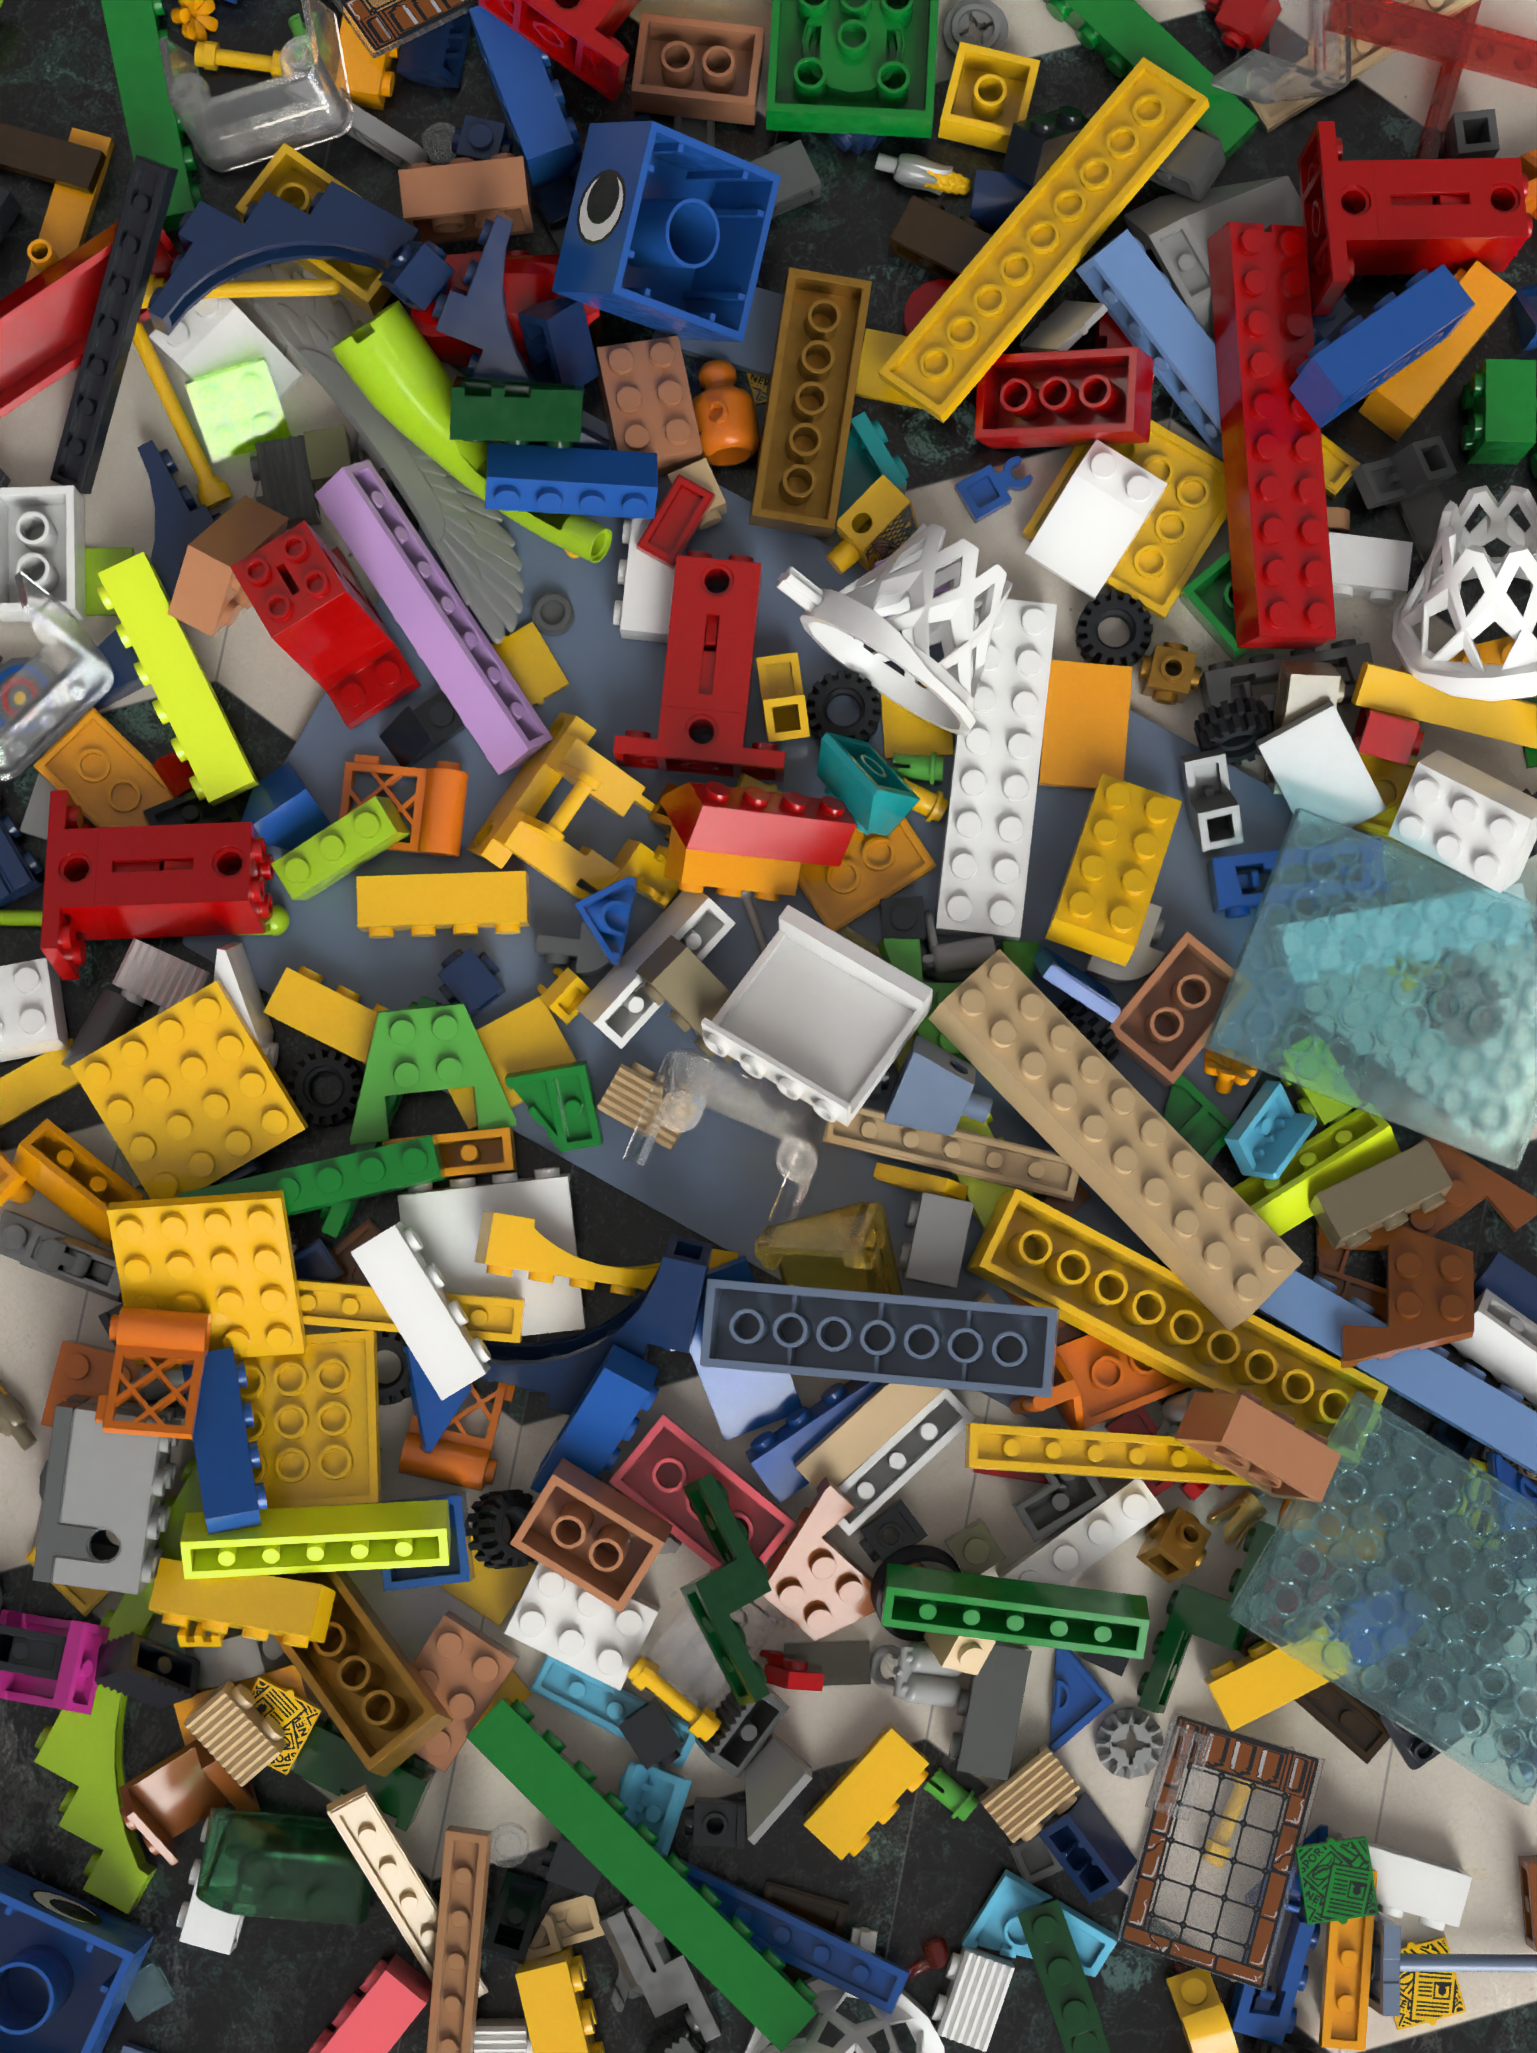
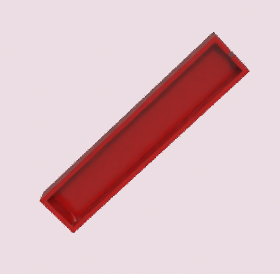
M119 221L0 300V419L81 365ZM162 229L150 274H155L156 278H164L165 282H167L171 277L172 264L179 253ZM149 309L140 310L138 320L141 323L150 318Z
M1228 222L1209 237L1207 242L1237 648L1315 649L1337 637L1321 428H1319L1289 389L1299 376L1295 370L1309 358L1307 353L1315 347L1305 226L1271 224L1264 229V224Z

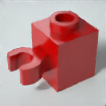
M1203 0L1207 2L1204 6L1205 9L1217 14L1214 20L1222 34L1221 39L1227 45L1237 50L1247 47L1258 52L1282 11L1279 0Z

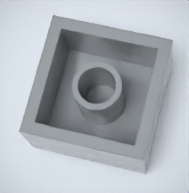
M925 1192L919 1195L918 1201L911 1200L909 1202L905 1227L912 1228L910 1242L901 1243L896 1268L904 1270L902 1279L949 1289L957 1288L974 1203Z

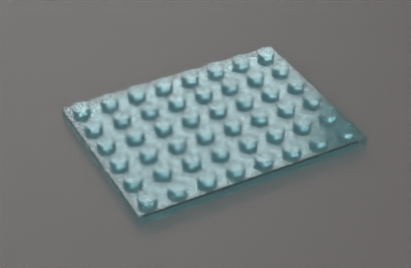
M1302 808L1295 809L1204 1048L1509 1170L1518 1171L1537 1121V904L1505 891L1499 893L1464 874Z
M1360 1391L1354 1392L1327 1438L1329 1441L1327 1446L1342 1456L1322 1503L1303 1501L1298 1498L1292 1499L1226 1615L1516 1801L1530 1806L1537 1793V1504Z

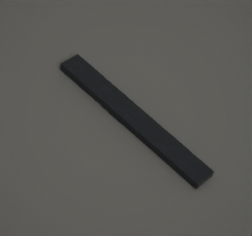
M136 155L50 477V480L63 486L74 485L81 494H91L178 173V169L140 155Z

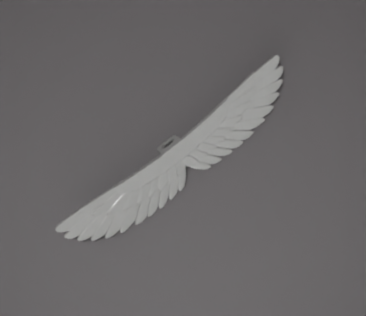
M273 263L270 264V270L267 266L243 273L233 279L235 281L304 278L295 271L291 277L283 268ZM330 296L250 297L249 299L257 313L294 352L300 363L323 387L359 433L353 450L354 461L356 463L364 461L363 450H365L371 457L373 466L380 477L383 469H385L416 517L432 548L436 550L465 605L470 606L492 641L496 644L502 642L505 635L504 626L508 631L513 632L518 622L516 613L520 614L523 609L522 599L518 593H523L525 587L520 575L517 573L521 571L523 565L519 556L512 549L515 546V541L498 524L503 521L501 513L498 510L485 509V501L460 483L381 415L349 377L330 350L335 343L358 326L363 325V323L357 320L354 326L344 304L340 300L334 303Z

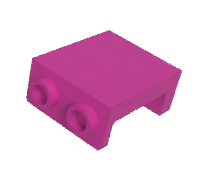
M3 1609L0 1614L1 1625L65 1636L67 1639L57 1681L0 1670V1699L91 1715L97 1689L95 1674L99 1647L103 1642L107 1643L110 1628L81 1621L62 1620Z

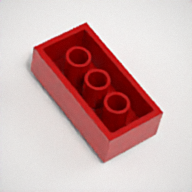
M1139 347L1002 354L977 383L974 438L991 449L1093 445L1096 439L1105 445L1149 443L1154 359Z

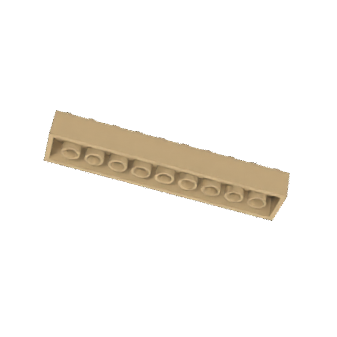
M1000 949L948 995L929 1016L928 1019L1229 1331L1247 1320L1303 1263L1289 1246Z

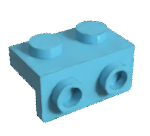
M1267 1080L1224 1139L1242 1175L1276 1180L1313 1131L1317 1121L1314 1115L1295 1113L1281 1082Z
M631 1761L628 1768L622 1773L618 1785L620 1791L618 1797L629 1808L624 1814L636 1826L641 1821L644 1822L660 1839L655 1845L668 1856L692 1780L664 1768L659 1770L657 1765H653L646 1770L642 1762Z

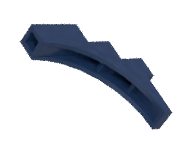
M333 181L330 182L324 193L320 191L315 195L309 207V214L274 194L265 191L259 202L254 201L248 207L243 220L244 224L200 200L193 212L188 211L185 213L178 227L183 252L186 254L180 253L174 260L170 271L171 277L163 288L158 287L152 294L148 304V312L154 328L169 336L186 313L212 290L243 273L279 262L300 259L339 260L370 267L384 273L391 264L389 262L390 255L400 244L407 243L408 240L421 242L419 229Z
M498 212L495 221L486 218L477 242L485 245L479 262L471 259L463 280L464 284L470 286L468 292L452 286L448 295L440 292L431 317L439 319L436 331L483 349L481 355L473 352L464 376L536 382L518 351L507 317L503 285L505 255L514 218ZM582 426L581 441L572 442L571 448L609 450L611 441ZM530 441L529 445L547 446V441Z
M151 440L137 447L149 476L155 506V536L151 561L171 601L188 544L221 517V514L212 515L205 504L191 511L198 506L186 484L178 487L172 475L179 471L167 448L160 452ZM116 629L93 652L65 669L81 703L88 711L92 707L100 711L145 687L133 665L140 660L133 646L125 648Z
M671 1234L661 1265L647 1288L626 1309L602 1325L575 1336L545 1342L510 1343L483 1340L492 1359L487 1361L491 1367L490 1370L480 1378L488 1382H501L522 1387L530 1392L539 1391L549 1394L547 1408L570 1415L613 1344L644 1361L647 1360L649 1344L659 1346L666 1351L689 1353L696 1332L713 1244Z

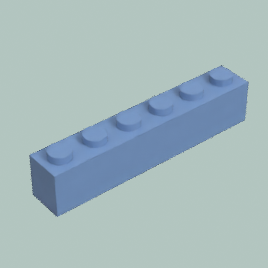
M1126 229L1079 266L1076 272L1098 301L1105 304L1108 309L1107 313L1133 347H1139L1154 359L1153 373L1218 459L1223 462L1215 340L1206 334L1197 322L1193 310L1185 305L1172 289L1168 277L1159 271L1150 260L1143 244Z

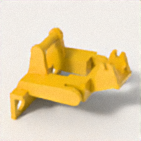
M560 712L548 729L553 740L525 762L467 847V850L472 854L487 859L499 869H502L511 855L514 854L579 901L592 895L576 885L579 880L595 892H598L626 877L636 878L638 883L636 892L665 910L678 891V882L664 877L667 847L658 845L653 852L643 843L628 838L611 863L591 848L582 846L578 851L563 841L565 838L562 834L587 796L611 813L621 817L625 816L633 803L648 814L651 813L655 804L642 795L646 788L587 745L597 731L595 728L577 715ZM562 777L574 785L548 824L535 818Z

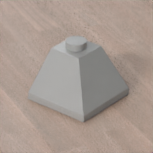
M774 1732L765 1740L745 1768L748 1840L753 1845L758 1842L813 1779L812 1767Z

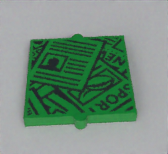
M1366 1836L1340 1840L1327 1837L1326 1842L1294 1846L1307 1925L1332 1921L1346 1924L1348 1919L1379 1915Z

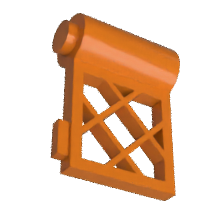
M355 754L354 762L345 761L339 819L374 796H381L386 792L398 807L397 811L400 816L404 815L412 825L410 843L397 842L386 850L459 858L469 773L461 771L462 764L456 762L437 761L436 768L425 769L381 765L380 756ZM356 772L370 773L380 784L364 800L354 790ZM379 774L392 776L384 781ZM403 776L417 778L415 795L402 804L390 787ZM354 799L358 805L352 809V803ZM412 806H414L413 816L408 811Z
M122 1306L119 1315L112 1314L109 1326V1340L116 1341L108 1395H99L95 1422L103 1423L102 1429L104 1433L193 1440L205 1357L208 1354L211 1338L210 1313ZM125 1360L144 1361L152 1371L131 1385L123 1375ZM154 1362H161V1364L157 1366ZM176 1364L193 1365L192 1377L178 1388H175L163 1374ZM158 1378L170 1393L150 1407L138 1392ZM122 1384L126 1388V1390L119 1394L120 1386ZM189 1391L187 1402L182 1395ZM130 1397H133L145 1411L133 1421L115 1420L117 1407ZM177 1400L186 1411L184 1426L164 1424L157 1414ZM152 1419V1421H153L154 1423H146V1422H147L148 1420Z
M499 1382L497 1390L481 1400L472 1383H470L469 1385L472 1386L471 1392L477 1403L455 1415L448 1425L450 1427L456 1424L461 1433L445 1430L431 1453H425L420 1448L422 1441L417 1415H414L413 1410L409 1430L400 1456L398 1472L477 1491H483L485 1484L493 1485L498 1460L491 1458L504 1400L513 1401L516 1386ZM495 1399L492 1413L490 1414L485 1404ZM480 1407L489 1420L485 1439L467 1435L459 1422Z

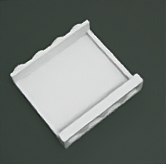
M787 905L778 917V932L712 1021L705 1017L701 1021L703 1041L718 1056L725 1057L728 1055L740 1062L741 1067L751 1076L758 1079L765 1077L777 1084L779 1091L792 1100L800 1098L812 1105L814 1111L823 1119L829 1122L837 1120L848 1127L931 1010L933 989Z
M549 1167L534 1170L535 1177L518 1179L517 1172L492 1174V1182L477 1184L475 1183L474 1176L450 1179V1187L433 1188V1183L407 1188L408 1191L397 1195L400 1221L405 1228L411 1226L419 1236L423 1244V1248L419 1252L427 1265L434 1263L441 1272L446 1282V1285L442 1287L444 1292L525 1299L522 1336L586 1328L587 1319L586 1310L583 1306L582 1289L569 1286L570 1278L554 1275L553 1284L528 1280L529 1271L513 1269L512 1277L486 1273L487 1264L474 1262L483 1211L535 1219L534 1228L543 1237L562 1250L578 1257L569 1184L570 1173L560 1174L559 1167Z

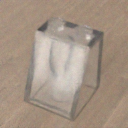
M752 1601L729 1615L743 1629L746 1636L745 1646L752 1660H755L779 1621ZM685 1602L644 1657L656 1663L660 1667L657 1673L699 1709L702 1710L707 1706L714 1711L731 1688L687 1602ZM647 1687L644 1688V1690L648 1693L655 1695ZM674 1711L681 1719L685 1720L676 1711Z

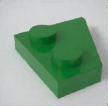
M587 1060L508 1073L506 1075V1085L510 1090L514 1089L529 1107L527 1111L534 1120L546 1128L548 1137L560 1152L603 1144L604 1138Z
M1182 1074L1172 1084L1162 1117L1208 1163L1226 1144L1224 1138L1234 1123Z

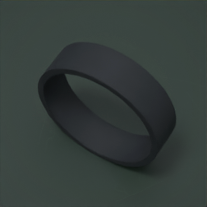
M928 1545L909 1546L896 1551L885 1559L874 1574L870 1590L871 1601L880 1622L882 1617L881 1597L884 1590L887 1563L908 1566L917 1562L931 1561L943 1564L954 1572H961L956 1561L945 1551ZM883 1626L890 1634L899 1639L911 1642L925 1641L923 1638L924 1631Z

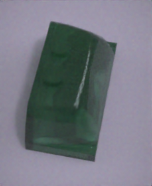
M211 1807L196 1889V1896L199 1900L212 1908L232 1915L360 1925L368 1921L373 1886L331 1819Z

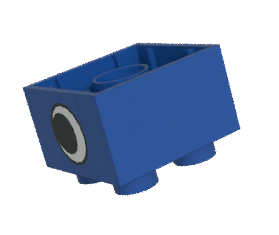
M654 121L590 123L551 292L667 335H678L679 339L743 342L781 175Z
M0 1863V2053H102L155 1934Z

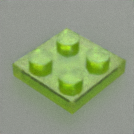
M265 357L185 381V387L212 463L255 451V443L272 441L292 436Z

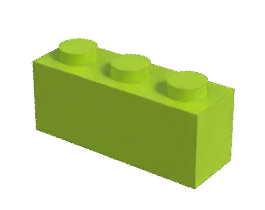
M374 796L271 863L292 900H309L410 835L411 832L390 798Z

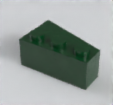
M457 376L452 385L450 440L468 442L496 440L504 441V443L511 445H529L530 441H547L546 445L549 447L571 448L572 442L581 441L584 385Z
M328 1717L326 1721L319 1719L315 1722L293 1773L336 1796L346 1795L366 1784L381 1811L397 1818L395 1827L406 1832L416 1819L436 1770L429 1768V1762L414 1753L386 1777L372 1773L366 1769L331 1717Z

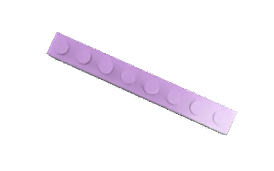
M367 459L342 467L314 494L326 516L331 520L347 544L349 551L354 555L370 579L372 586L377 590L393 614L395 621L403 629L416 649L417 654L424 661L439 684L440 689L447 696L462 719L463 724L470 731L497 774L500 775L524 764L551 742L553 737L371 461Z

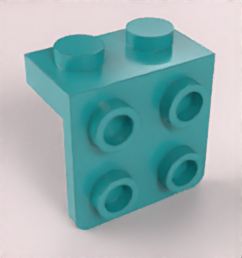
M865 411L851 419L836 522L882 475L889 479L904 495L906 492L907 481L905 479L909 477V473L903 461L898 455L894 457L890 455L884 445L888 442L882 426L877 420L871 422Z

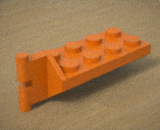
M1086 1334L1056 1346L1053 1397L1022 1395L1013 1398L1009 1403V1408L1012 1413L1019 1415L1044 1411L1056 1405L1070 1429L1082 1431L1188 1387L1099 1339Z

